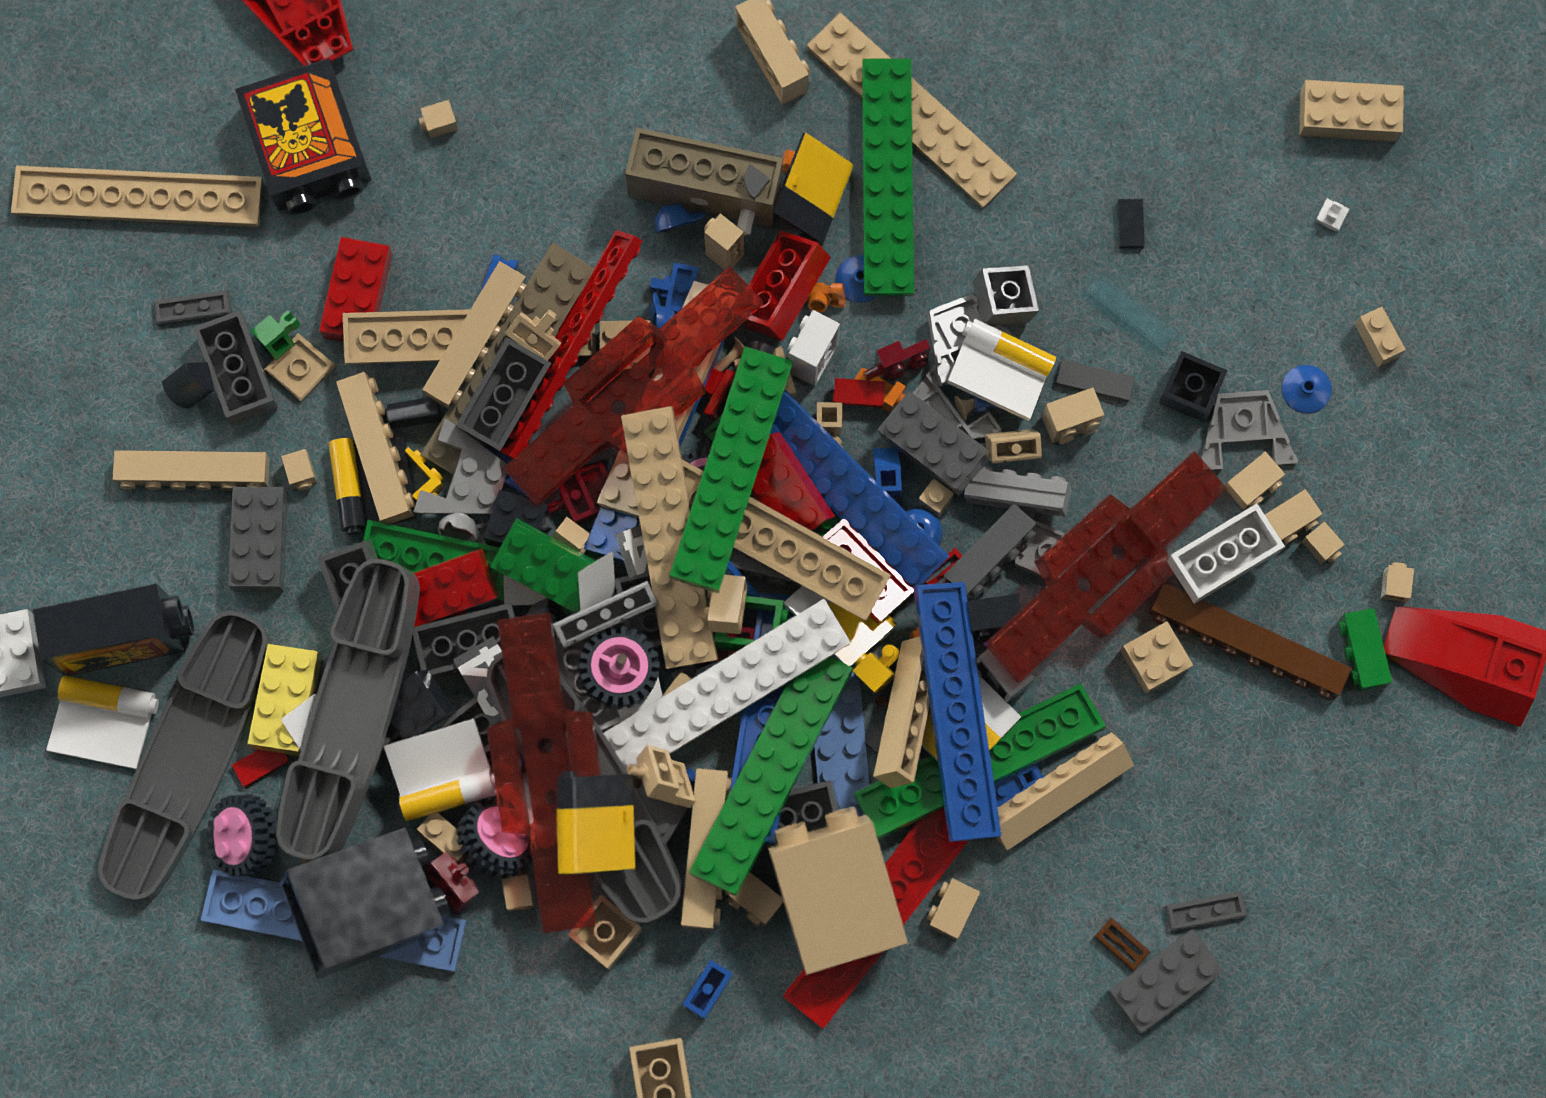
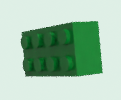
M516 518L490 567L569 610L578 613L580 612L578 572L596 561Z

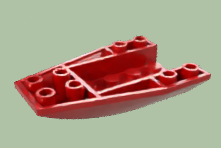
M242 0L303 66L327 58L333 62L354 51L341 0Z
M1395 606L1383 644L1386 658L1470 711L1517 727L1522 726L1534 702L1546 663V630L1501 615Z

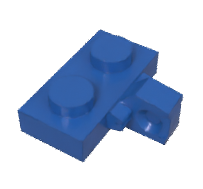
M674 262L671 276H665L664 280L652 277L650 291L662 293L661 298L666 299L665 307L679 315L693 282L696 281L698 267Z

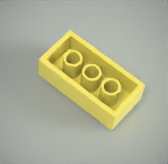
M272 644L267 645L248 739V745L252 749L300 756L301 750L281 719L314 695L322 656L318 651Z

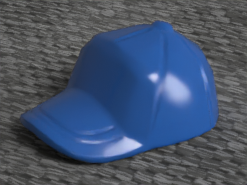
M678 203L662 206L655 217L656 233L666 232L678 226L695 223L702 219L706 213L705 211L688 213Z
M655 292L653 293V300L650 305V318L652 321V341L654 345L668 341L676 323L674 311L661 306L658 294Z

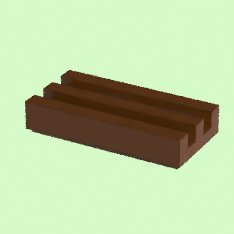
M1112 917L1094 936L1097 941L1133 972L1150 953L1144 945ZM1113 926L1137 947L1142 954L1140 956L1137 955L1108 928ZM1105 933L1135 959L1134 964L1103 938L1102 935Z

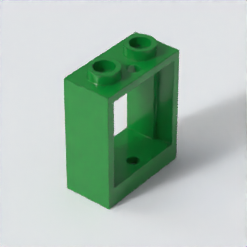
M746 596L745 608L775 612L772 630L788 621L789 611L785 610L784 601ZM716 632L715 635L716 649L737 652L755 641L729 637V633Z

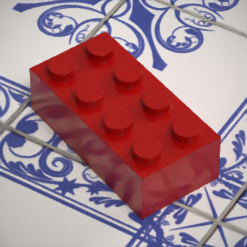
M780 230L742 295L733 316L746 329L783 341L831 257L818 242Z
M345 237L340 238L319 329L324 339L344 342L343 313L380 312L393 256L389 245Z
M780 432L770 434L751 493L760 503L805 528L815 531L834 518L835 515Z
M482 548L414 573L420 585L414 627L500 596Z

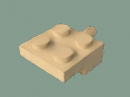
M646 745L636 758L638 766L628 765L627 774L642 779L647 797L691 808L696 802L684 763L671 760L668 750Z

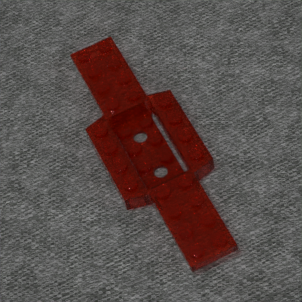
M729 266L660 329L637 316L563 382L574 405L503 469L538 506L588 460L610 446L628 457L621 416L672 406L676 420L707 392L696 372L707 354L764 304L763 300ZM656 342V347L651 349L647 355H645L638 363L633 365L629 371H627L620 379L614 382L612 386L608 388L601 396L595 399L592 404L586 405L588 401H590L597 393H599L606 385H608L615 377H617L634 360H636L643 352H645L652 344ZM653 368H661L663 376L659 380H651L649 377L650 371ZM617 401L625 403V410L621 414L612 412V405Z
M1193 451L1131 508L1111 494L1104 497L1034 561L1046 585L1029 603L990 637L984 645L1014 680L1019 683L1081 625L1099 638L1109 635L1174 574L1167 563L1169 555L1164 547L1227 490L1226 486L1200 456ZM1116 524L1115 527H1113L1102 539H1100L1089 551H1087L1076 563H1074L1064 574H1062L1058 578V576L1062 572H1064L1074 561H1076L1087 549H1089L1100 537H1102L1112 526ZM1114 546H1120L1124 550L1123 559L1118 560L1112 555ZM1144 558H1149L1137 571H1135L1123 584H1121L1108 598H1106L1093 612L1089 614L1088 610L1094 604H1096L1109 590H1111L1123 577H1125L1138 563H1140ZM1080 578H1086L1089 581L1090 589L1085 592L1079 589L1078 580Z
M551 612L498 620L512 718L488 727L487 733L502 833L529 835L543 933L596 926L589 872L558 873L557 804L550 805L545 799L548 791L556 790V777L561 776V771H577V776L602 775L593 712L566 710ZM516 727L519 728L521 732V739L523 745L527 780L533 814V822L531 824L529 820ZM567 736H568V742H569V749H570V756H571V763H570V757H569V750H568V743H567ZM542 738L550 739L553 744V748L549 753H542L538 749V742Z

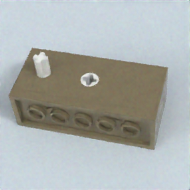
M636 127L625 172L628 197L663 205L678 203L687 210L705 211L706 214L716 216L722 214L725 218L738 220L737 227L744 232L745 236L746 234L750 235L753 224L773 226L775 215L772 213L783 182V158ZM750 164L770 178V182L755 200L750 197L745 186V173Z

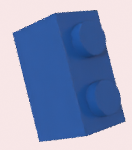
M710 960L684 1001L683 1006L706 1020L733 977V973Z

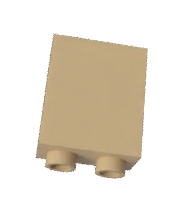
M855 807L829 813L825 816L828 827L807 832L805 823H796L775 831L776 844L767 845L800 960L806 974L908 943L873 823L867 815L858 817Z

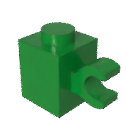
M288 310L282 314L279 324L269 315L255 326L251 332L270 355L277 360L295 345L288 334L299 328L301 324Z

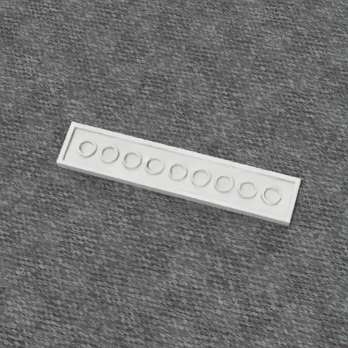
M823 599L604 732L626 770L629 764L638 766L636 758L646 745L668 750L669 754L849 646L851 642L827 602Z

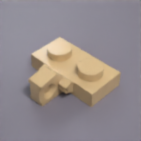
M550 309L541 319L535 316L533 320L521 312L505 332L506 335L519 345L547 361L561 344L558 339L551 335L554 329L550 325L556 319L557 314Z

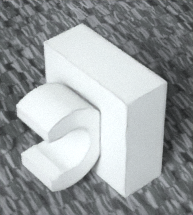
M1326 199L1315 222L1338 232L1349 208Z

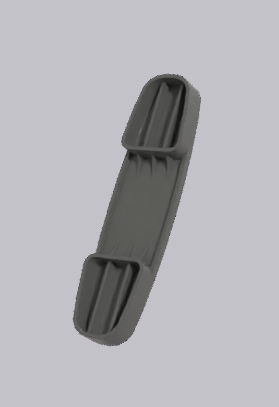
M371 559L362 563L356 569L331 626L330 633L335 642L316 695L299 761L291 764L287 771L276 830L278 844L283 851L292 856L312 861L343 849L378 762L402 682L420 592L418 578L414 573L394 562L383 559Z
M234 611L222 612L213 617L178 673V683L146 746L125 800L116 809L104 844L98 872L104 887L111 892L139 902L151 900L157 896L173 874L203 820L243 732L259 688L267 645L271 644L268 632L254 618Z
M517 645L501 653L491 662L487 670V684L511 740L517 745L531 774L556 817V777L561 776V771H577V776L628 773L589 710L543 651L531 645ZM633 782L635 869L591 873L627 918L635 922L650 923L667 915L678 906L683 896V884L662 835Z

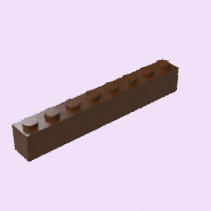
M1163 583L1149 612L1150 615L1154 616L1153 620L1159 624L1168 621L1169 624L1176 626V630L1183 635L1190 636L1194 634L1200 637L1199 641L1211 647L1214 644L1224 648L1223 652L1232 657L1240 655L1247 659L1246 662L1249 665L1260 668L1262 665L1270 669V674L1282 679L1286 676L1294 680L1293 684L1302 689L1310 687L1317 691L1316 694L1327 700H1331V698L1336 699L1340 696L1351 671V667L1204 600L1194 604L1186 592L1166 583Z

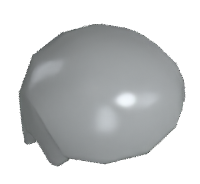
M453 513L443 517L439 522V535L475 542L477 539L475 522L467 514Z

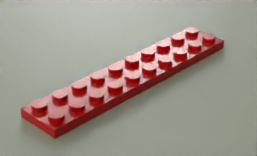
M618 230L613 234L589 280L555 336L561 344L548 360L551 363L502 447L501 452L518 460L526 452L528 441L532 434L538 431L541 425L540 420L544 413L550 410L553 404V397L557 390L563 387L566 380L565 376L569 369L573 368L577 363L578 353L590 340V332L594 325L598 324L602 319V311L606 304L615 296V288L619 281H622L627 275V267L631 260L639 254L640 244L643 240L635 235Z
M945 808L918 820L885 863L903 925L969 841L949 842ZM883 951L810 974H806L803 969L782 997L824 1029Z

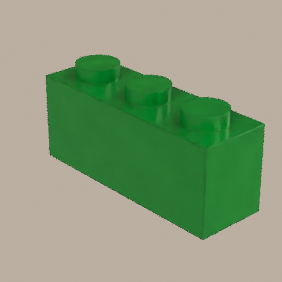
M1375 609L1344 614L1340 618L1341 622H1338V631L1341 637H1345L1344 655L1346 661L1351 662L1353 671H1350V680L1352 685L1357 687L1358 692L1388 686L1392 683V678Z

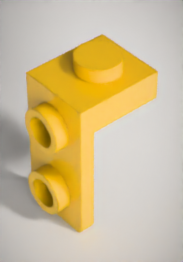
M409 447L406 448L405 452L408 457L429 478V481L412 495L414 500L417 502L421 490L439 496L437 493L444 488L441 482L443 477L434 467L430 470L424 464L427 460L418 450L413 452Z

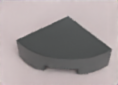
M750 164L745 173V186L750 197L755 200L770 182V178Z

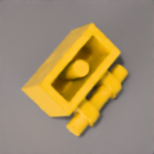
M886 645L882 649L881 658L871 652L868 655L863 653L854 662L856 667L853 672L875 693H880L894 679L895 673L889 667L898 659L900 652L897 647Z

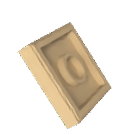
M298 333L292 339L295 345L277 360L273 359L264 370L298 400L303 402L336 366Z

